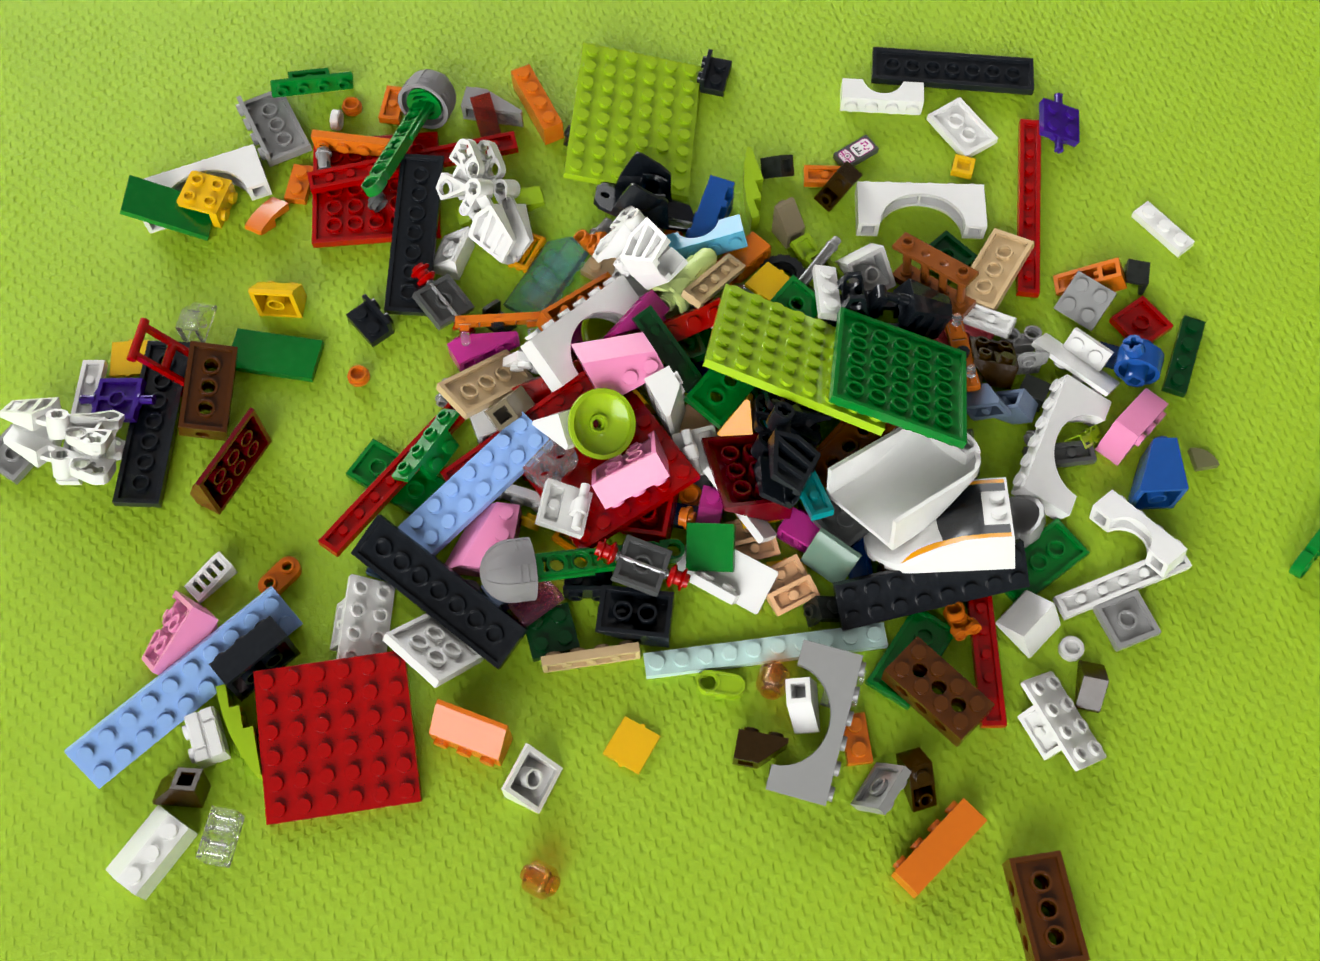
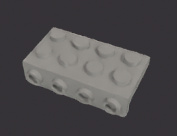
M270 91L244 102L241 96L236 97L239 104L235 106L239 115L245 116V119H242L247 131L252 130L253 133L250 134L255 146H260L257 151L262 161L267 160L269 167L312 151L311 145L286 96L273 98Z

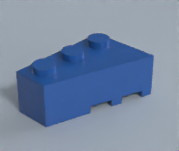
M710 175L698 210L694 214L692 227L688 228L686 232V238L704 236L716 227L718 220L729 217L733 208L735 182Z

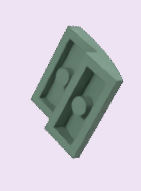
M821 527L800 561L829 582L834 583L845 580L862 555Z

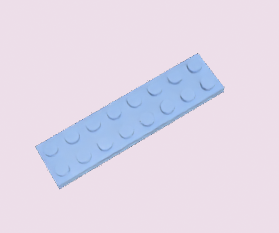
M522 411V416L498 433L404 520L398 528L436 556L555 444L547 435L533 426V421Z

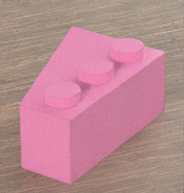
M1145 388L1115 420L1095 450L1118 466L1135 445L1139 447L1147 437L1146 435H1149L1157 424L1166 416L1164 410L1169 403Z

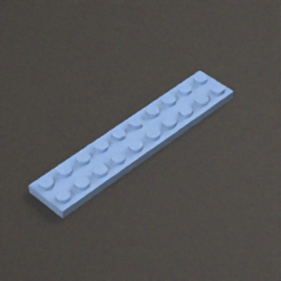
M270 586L64 750L65 754L100 789L184 721L186 715L195 712L217 694L216 686L223 685L224 682L209 664L214 661V658L219 653L225 652L234 645L239 637L249 633L259 621L269 616L273 618L287 636L303 623L277 591Z

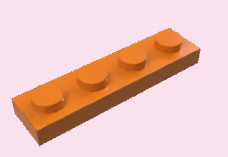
M314 129L311 133L315 149L325 146L330 151L344 154H360L362 156L379 157L390 141L389 138Z

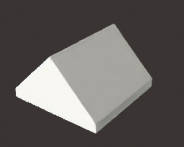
M467 226L443 237L435 254L433 270L435 274L444 276L449 273L452 279L460 280L475 247L474 241L468 237L470 227Z
M571 409L533 420V426L565 450L575 447L568 431V416Z
M1028 590L1024 591L995 622L1028 659L1061 626L1055 603Z
M525 743L501 790L505 798L539 814L563 768L530 744Z

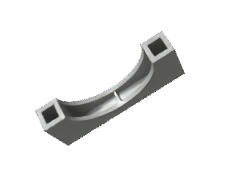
M808 640L803 641L797 666L811 672L823 685L830 705L829 727L820 746L806 759L791 765L772 764L765 789L826 806L827 801L832 802L835 787L831 786L833 776L838 777L841 762L837 761L839 751H845L848 739L847 736H843L845 727L851 726L854 712L850 711L852 701L857 702L860 687L856 686L858 676L863 677L866 662H862L863 655Z

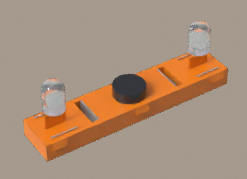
M540 311L455 316L454 322L455 328L460 329V331H469V328L491 327L493 330H501L505 326L527 325V328H530L527 329L529 335L536 330L531 327H536ZM461 332V343L463 346H468L470 344L469 332Z
M955 313L952 317V322H948L945 327L949 346L966 352L967 392L978 391L981 388V383L976 366L973 363L963 321H961V314Z

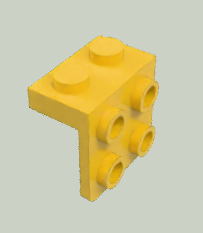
M191 171L177 199V204L179 207L209 214L213 226L222 229L224 222L229 219L232 205L237 202L238 193L230 179L199 171Z

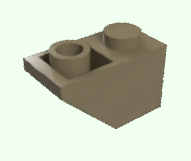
M793 197L782 200L774 206L771 232L786 249L790 247L789 244L793 240L804 235L805 232L804 222Z
M521 385L484 411V413L496 430L501 431L522 416V411L525 413L535 403Z

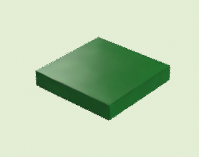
M687 523L686 568H688V571L734 572L736 524Z

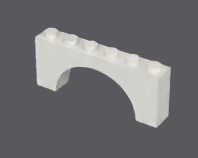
M254 144L144 178L145 180L182 191L190 172L199 171L232 180L233 185L245 190L252 201L272 195ZM144 222L150 234L167 229Z
M857 181L855 190L856 236H877L880 223L888 214L904 207L923 206L936 209L949 216L958 226L962 238H984L987 229L985 190L982 184Z
M624 275L617 279L614 276L610 277L602 283L604 285L603 289H600L599 286L588 293L590 298L585 300L582 297L573 303V310L570 311L566 308L557 315L559 320L554 322L551 319L542 325V332L538 333L535 330L525 337L527 342L520 347L552 392L561 388L578 375L572 362L570 348L573 333L579 323L586 319L600 318L616 324L639 299Z
M1068 374L1060 379H1055L1050 385L1049 390L1051 392L1043 403L1042 408L1044 410L1035 423V433L1028 441L1029 448L1020 461L1022 466L1019 473L1013 479L1014 486L1011 494L1014 496L1030 495L1039 499L1044 506L1045 515L1053 520L1056 518L1060 520L1070 516L1077 497L1065 486L1056 468L1054 450L1060 430L1067 422H1080L1091 427L1105 421L1112 403Z

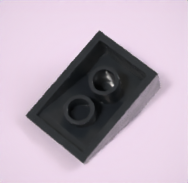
M602 585L595 632L623 640L639 642L642 645L669 648L675 604L674 592L659 591V594L655 597L630 587Z

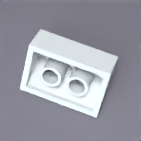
M667 366L644 378L651 405L670 436L679 433L686 409L684 404L685 390L682 386L683 381L677 371L673 373L670 366Z
M158 805L105 870L135 896L146 900L198 834Z

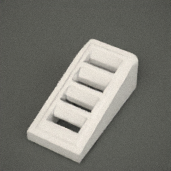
M218 551L184 587L201 604L238 572L222 553ZM220 565L224 567L222 571L218 569ZM213 571L217 574L215 578L210 575ZM207 578L210 584L207 586L202 581L203 579ZM197 584L203 589L201 593L195 588Z

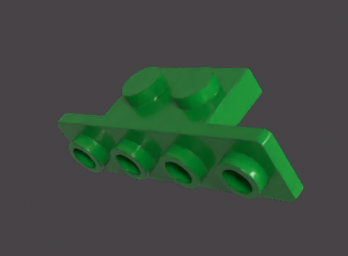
M328 68L288 72V78L270 81L271 94L273 98L353 89V73L350 71L330 74Z
M442 409L436 415L431 425L423 432L418 442L412 446L408 455L398 464L392 474V478L398 481L409 482L418 469H420L427 479L434 480L460 446L448 431L460 414L456 410Z

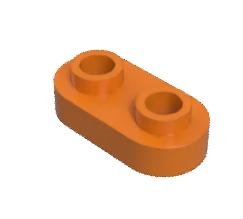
M291 556L280 559L260 578L258 582L259 591L263 593L269 588L266 587L267 584L272 581L274 582L272 587L281 595L302 573V567L298 560ZM291 565L289 570H284L285 566Z

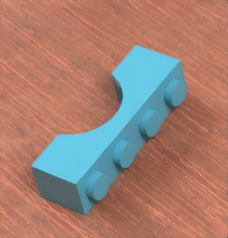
M740 214L718 220L716 227L701 237L686 238L678 232L666 235L671 241L669 246L673 247L685 259L694 255L702 248H711L717 255L748 247Z

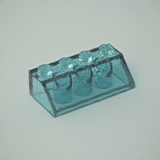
M572 236L548 241L503 305L516 313L541 312L562 298V292L573 282V276L584 266V260L589 254Z

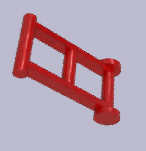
M140 318L126 359L130 362H136L137 360L184 387L185 378L171 371L170 367L175 352L178 351L188 357L189 348L150 326L148 319ZM146 333L168 345L161 364L139 352Z

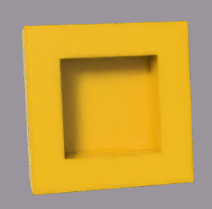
M955 154L950 175L971 180L976 158Z

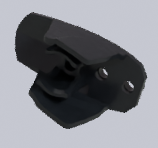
M635 152L622 170L616 184L603 182L596 187L594 205L599 210L617 217L623 209L633 206L635 209L638 208L658 228L687 232L688 228L692 227L694 214L688 204L672 200L671 172L641 152Z

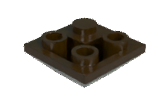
M970 336L969 344L973 363L990 386L1011 389L1019 368L1013 344L1005 340L996 341L983 336Z

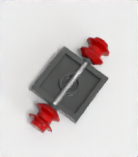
M419 263L412 269L411 277L413 279L418 278L417 285L425 287L414 292L412 298L438 331L453 323L455 316L467 315L474 310L475 306L449 273L434 281L435 271H428L430 266L428 263ZM455 323L452 328L453 331H460L458 337L476 332V327L469 328V331H460V329L455 328Z
M628 534L621 551H618L617 542L609 545L605 538L604 542H598L594 555L598 556L597 561L605 558L607 565L611 564L614 559L617 561L611 577L612 581L655 597L659 594L663 579H666L668 587L675 584L678 586V591H680L682 587L686 589L691 576L687 574L688 568L683 572L679 571L677 564L671 567L670 571L667 569L673 551Z

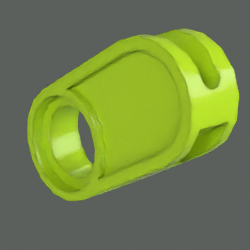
M704 670L697 677V689L706 696L736 700L743 695L745 682L737 674ZM705 677L713 678L715 686L711 689L704 688L701 684L702 679Z

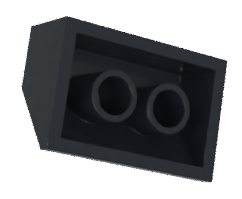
M269 616L259 621L249 633L239 637L234 645L225 652L219 653L209 666L242 702L255 691L253 671L285 667L301 653L286 633Z

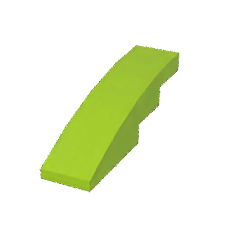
M751 146L746 149L744 161L743 199L750 230L759 229L760 215L758 210L761 209L762 197L760 192H762L763 176Z
M540 186L521 188L519 196L515 198L517 204H526L527 212L546 205ZM493 195V197L491 198L493 204H498L495 196ZM459 207L456 208L460 226L462 228L470 227L473 221L469 216H462L459 212Z
M809 232L789 244L805 269L809 267L823 249V247L819 248ZM830 258L823 265L836 267L837 280L844 275L837 262L833 264Z
M225 684L216 686L220 709L229 734L242 758L253 773L263 781L259 732L254 726L248 727L246 711L240 705H234L233 692Z

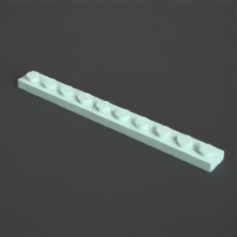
M884 622L845 631H842L841 628L649 652L643 653L646 679L700 673L704 670L716 671L799 660L804 640L852 653L885 649L888 647Z

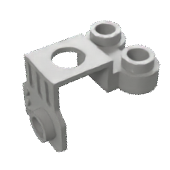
M1027 326L1023 333L1013 328L1008 337L1009 339L1001 337V340L1008 341L1014 346L1019 365L1016 375L1039 373L1041 365L1048 361L1049 352H1034L1035 348L1031 346L1034 340L1042 336V331L1037 326Z

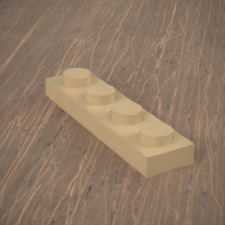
M728 253L686 287L681 297L699 309L720 292L726 283L729 284L744 271L746 265Z
M626 640L614 646L600 644L595 646L594 649L574 648L567 653L553 651L547 653L546 656H541L543 672L549 673L640 659L639 642L633 643L631 640Z

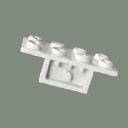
M1077 327L1072 331L1064 344L1048 333L1043 334L1031 344L1035 351L1049 352V358L1054 361L1053 363L1058 368L1068 370L1076 380L1087 383L1091 386L1092 390L1100 395L1108 396L1120 384L1119 381L1102 371L1114 352Z
M686 546L682 559L677 562L678 570L682 572L686 569ZM735 549L734 572L687 571V574L691 575L689 582L731 605L737 604L754 614H758L779 572Z
M354 574L348 577L346 597L336 606L330 650L337 652L336 659L387 652L388 645L383 641L385 633L390 631L395 588L388 582Z
M1052 671L1026 679L1020 683L1033 706L1017 717L1044 761L1063 751L1073 769L1079 771L1107 757L1101 744L1090 731L1087 722L1081 717L1074 702L1069 698L1060 680Z

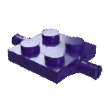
M1056 93L1054 101L1043 98L1039 102V135L1054 141V152H1057V154L1063 152V144L1075 147L1080 142L1079 110L1064 105L1062 93Z
M100 378L98 388L94 394L80 395L79 403L81 405L92 404L91 413L115 410L125 414L123 422H137L141 406L143 404L154 405L157 398L156 395H144L147 382L143 378Z

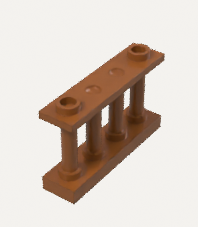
M907 232L892 245V249L903 254V263L893 272L897 284L901 285L910 278L949 296L952 304V315L961 320L976 306V300L966 295V287L979 275V271ZM912 260L921 264V270L911 265ZM929 269L939 274V280L929 275ZM948 279L957 284V290L947 285Z

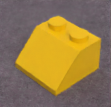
M268 281L258 282L249 288L248 293L259 316L303 318L307 295L302 284Z

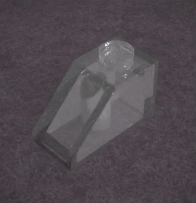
M194 302L182 308L175 328L183 341L205 343L217 310V305Z

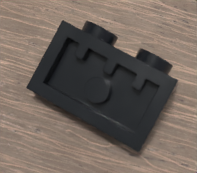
M712 49L708 50L707 56H703L701 65L703 71H699L697 83L700 84V93L723 97L732 61L714 58Z
M364 294L362 295L363 303L347 313L346 316L372 347H375L394 334L391 325L393 320L388 313L385 312L383 314L380 311L381 308L374 298L370 299Z
M613 571L595 573L592 576L564 579V598H568L571 601H581L582 598H591L594 601H599L602 585L612 586L611 577Z

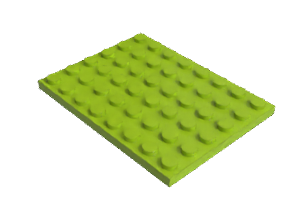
M583 42L563 178L598 185L603 182L616 184L622 170L635 152H641L671 172L672 199L687 201L699 92L697 77L699 71H701V66Z
M725 284L704 358V367L881 436L885 430L886 422L829 402L836 327L825 323L821 319L809 317L801 311H794L784 307L781 303L772 302L758 294L744 291L738 286Z

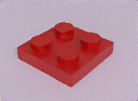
M1143 295L1113 315L1109 320V323L1124 338L1130 335H1139L1140 338L1147 339L1152 343L1171 331L1174 326Z

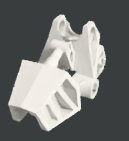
M460 139L449 157L457 165L454 173L442 172L436 186L440 200L454 197L463 200L459 207V212L462 216H469L473 221L468 237L499 262L507 265L518 262L534 241L526 204H517L515 198L520 194V184L516 180L502 179L506 173V166L495 142L482 140L477 144L473 139ZM494 164L498 166V173L496 175L492 172ZM445 183L449 185V193L446 195L443 192V185ZM493 194H494V196H495V198H496L498 204H493V202H492V200H491V198L493 197Z
M629 206L620 212L610 225L612 231L600 239L592 255L598 263L604 259L616 258L613 263L615 270L612 276L617 279L624 275L627 280L634 277L646 290L670 282L688 264L681 254L669 246L671 241L648 217H645L638 208L635 209L633 206Z
M59 397L12 400L0 410V418L13 423V426L3 437L4 444L37 468L46 462H51L53 476L56 479L65 480L75 477L92 485H104L114 475L116 461L122 460L125 440L115 436L125 420V414L109 410L95 413L69 414L68 411L61 409ZM66 439V442L73 446L74 451L60 447L62 440Z

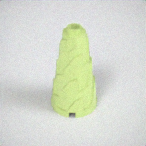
M702 248L694 255L689 256L686 259L688 264L670 282L652 288L670 308L664 315L666 317L665 320L690 310L691 304L682 298L681 294L686 287L716 264L717 254L713 249Z

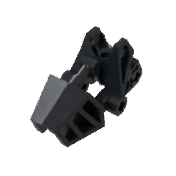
M861 271L846 272L837 281V288L841 290V307L874 319L883 315V310H890L893 313V318L898 319V323L888 324L932 340L939 337L953 317L949 296L910 278L895 288L893 292H888L883 284L876 285L872 290L866 291ZM851 278L859 279L856 283L847 282ZM821 319L827 321V324L836 327V321Z
M764 390V394L757 395L752 404L753 427L759 433L751 447V454L757 459L753 470L760 497L791 509L799 501L821 456V453L816 450L821 441L820 425L817 423L829 421L833 417ZM760 420L766 421L767 427L763 426Z

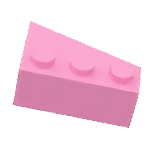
M643 332L571 344L594 389L608 388L625 395L645 384L644 378L664 368L655 349Z
M655 431L648 434L649 439L643 443L635 442L630 445L625 455L622 456L620 454L608 459L592 470L591 486L605 509L611 506L616 508L622 505L625 499L631 496H640L646 491V488L652 485L659 486L670 477L668 460Z
M501 502L490 504L464 529L445 564L458 575L480 577V564L486 551L502 540L519 538L522 521L520 518L522 515L521 506L519 504Z
M175 590L172 598L176 599L173 607L170 610L166 609L162 616L164 618L162 629L154 632L141 658L147 667L157 675L161 674L214 632L218 626V619L207 608Z

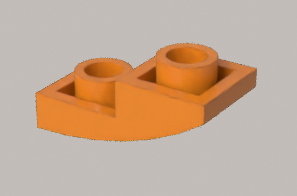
M271 197L251 215L245 224V229L261 236L276 227L275 219L289 211V203Z

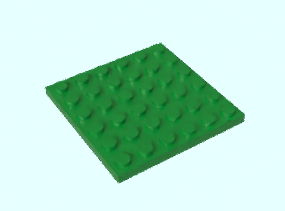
M840 307L836 321L829 402L905 430L924 435L927 438L963 449L967 444L966 352Z

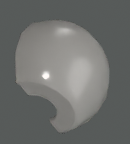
M1030 495L1011 496L1009 501L1015 540L1021 539L1024 541L1025 548L1040 538L1045 527L1046 516L1044 506L1039 499Z

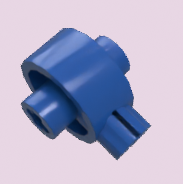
M1130 335L1123 340V344L1118 349L1114 372L1127 385L1132 387L1152 384L1160 378L1164 353L1151 341L1142 339L1139 335Z

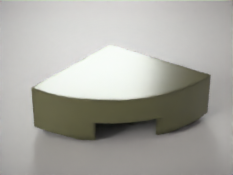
M1190 448L1187 451L1195 472L1214 469L1220 465L1217 459L1204 449Z

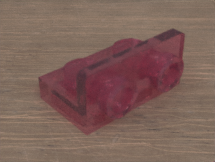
M550 581L538 583V596L536 600L510 603L507 606L512 616L524 627H527L563 601L564 597Z

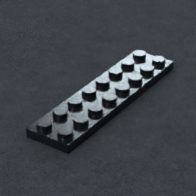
M873 47L871 83L901 86L903 81L923 82L924 87L1032 95L1034 91L1033 58Z
M405 154L400 162L384 312L388 314L427 316L412 298L414 292L425 286H418L417 282L419 279H413L411 275L413 273L412 269L419 263H428L430 265L428 268L429 272L434 270L440 210V197L436 186L441 173L444 171V156Z
M147 341L145 356L161 364L168 345L161 341ZM179 342L188 348L190 347V342ZM176 351L170 370L185 378L188 357ZM142 364L140 378L147 382L144 395H156L157 401H155L156 404L154 405L143 404L140 408L137 422L129 423L112 503L115 506L162 508L179 424L184 387Z
M378 514L351 552L353 556L497 669L502 668L529 630L382 515Z
M1021 539L1015 540V569L902 573L899 570H885L832 583L842 631L954 605L956 602L963 603L1030 587L1024 541Z

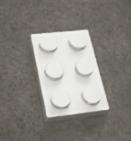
M961 97L927 116V121L958 155L973 157L997 143L998 137Z

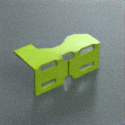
M1096 424L1068 438L1064 442L1079 436L1085 449L1094 445L1093 441L1097 443L1102 440L1103 436Z

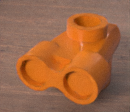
M581 229L574 235L573 243L576 250L593 255L600 239L606 236L607 233L595 232V234H589L586 230Z
M956 602L954 605L945 606L943 616L951 627L950 633L956 641H962L968 635H975L980 632L981 625L974 617L970 618L966 614L963 603Z

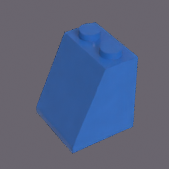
M1156 437L1140 457L1128 502L1139 510L1174 508L1189 489L1177 437Z

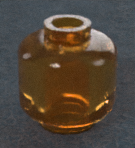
M777 661L762 665L756 680L757 690L764 698L770 700L784 696L786 694L785 679H790V672L782 663Z
M534 860L529 865H525L520 873L522 889L538 899L544 900L549 896L552 897L560 886L561 879L557 868L541 860Z

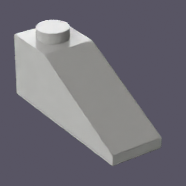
M466 86L461 103L463 119L523 127L522 110L487 89Z

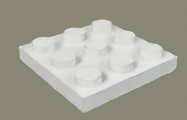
M427 613L385 633L383 641L435 688L476 666L484 659Z

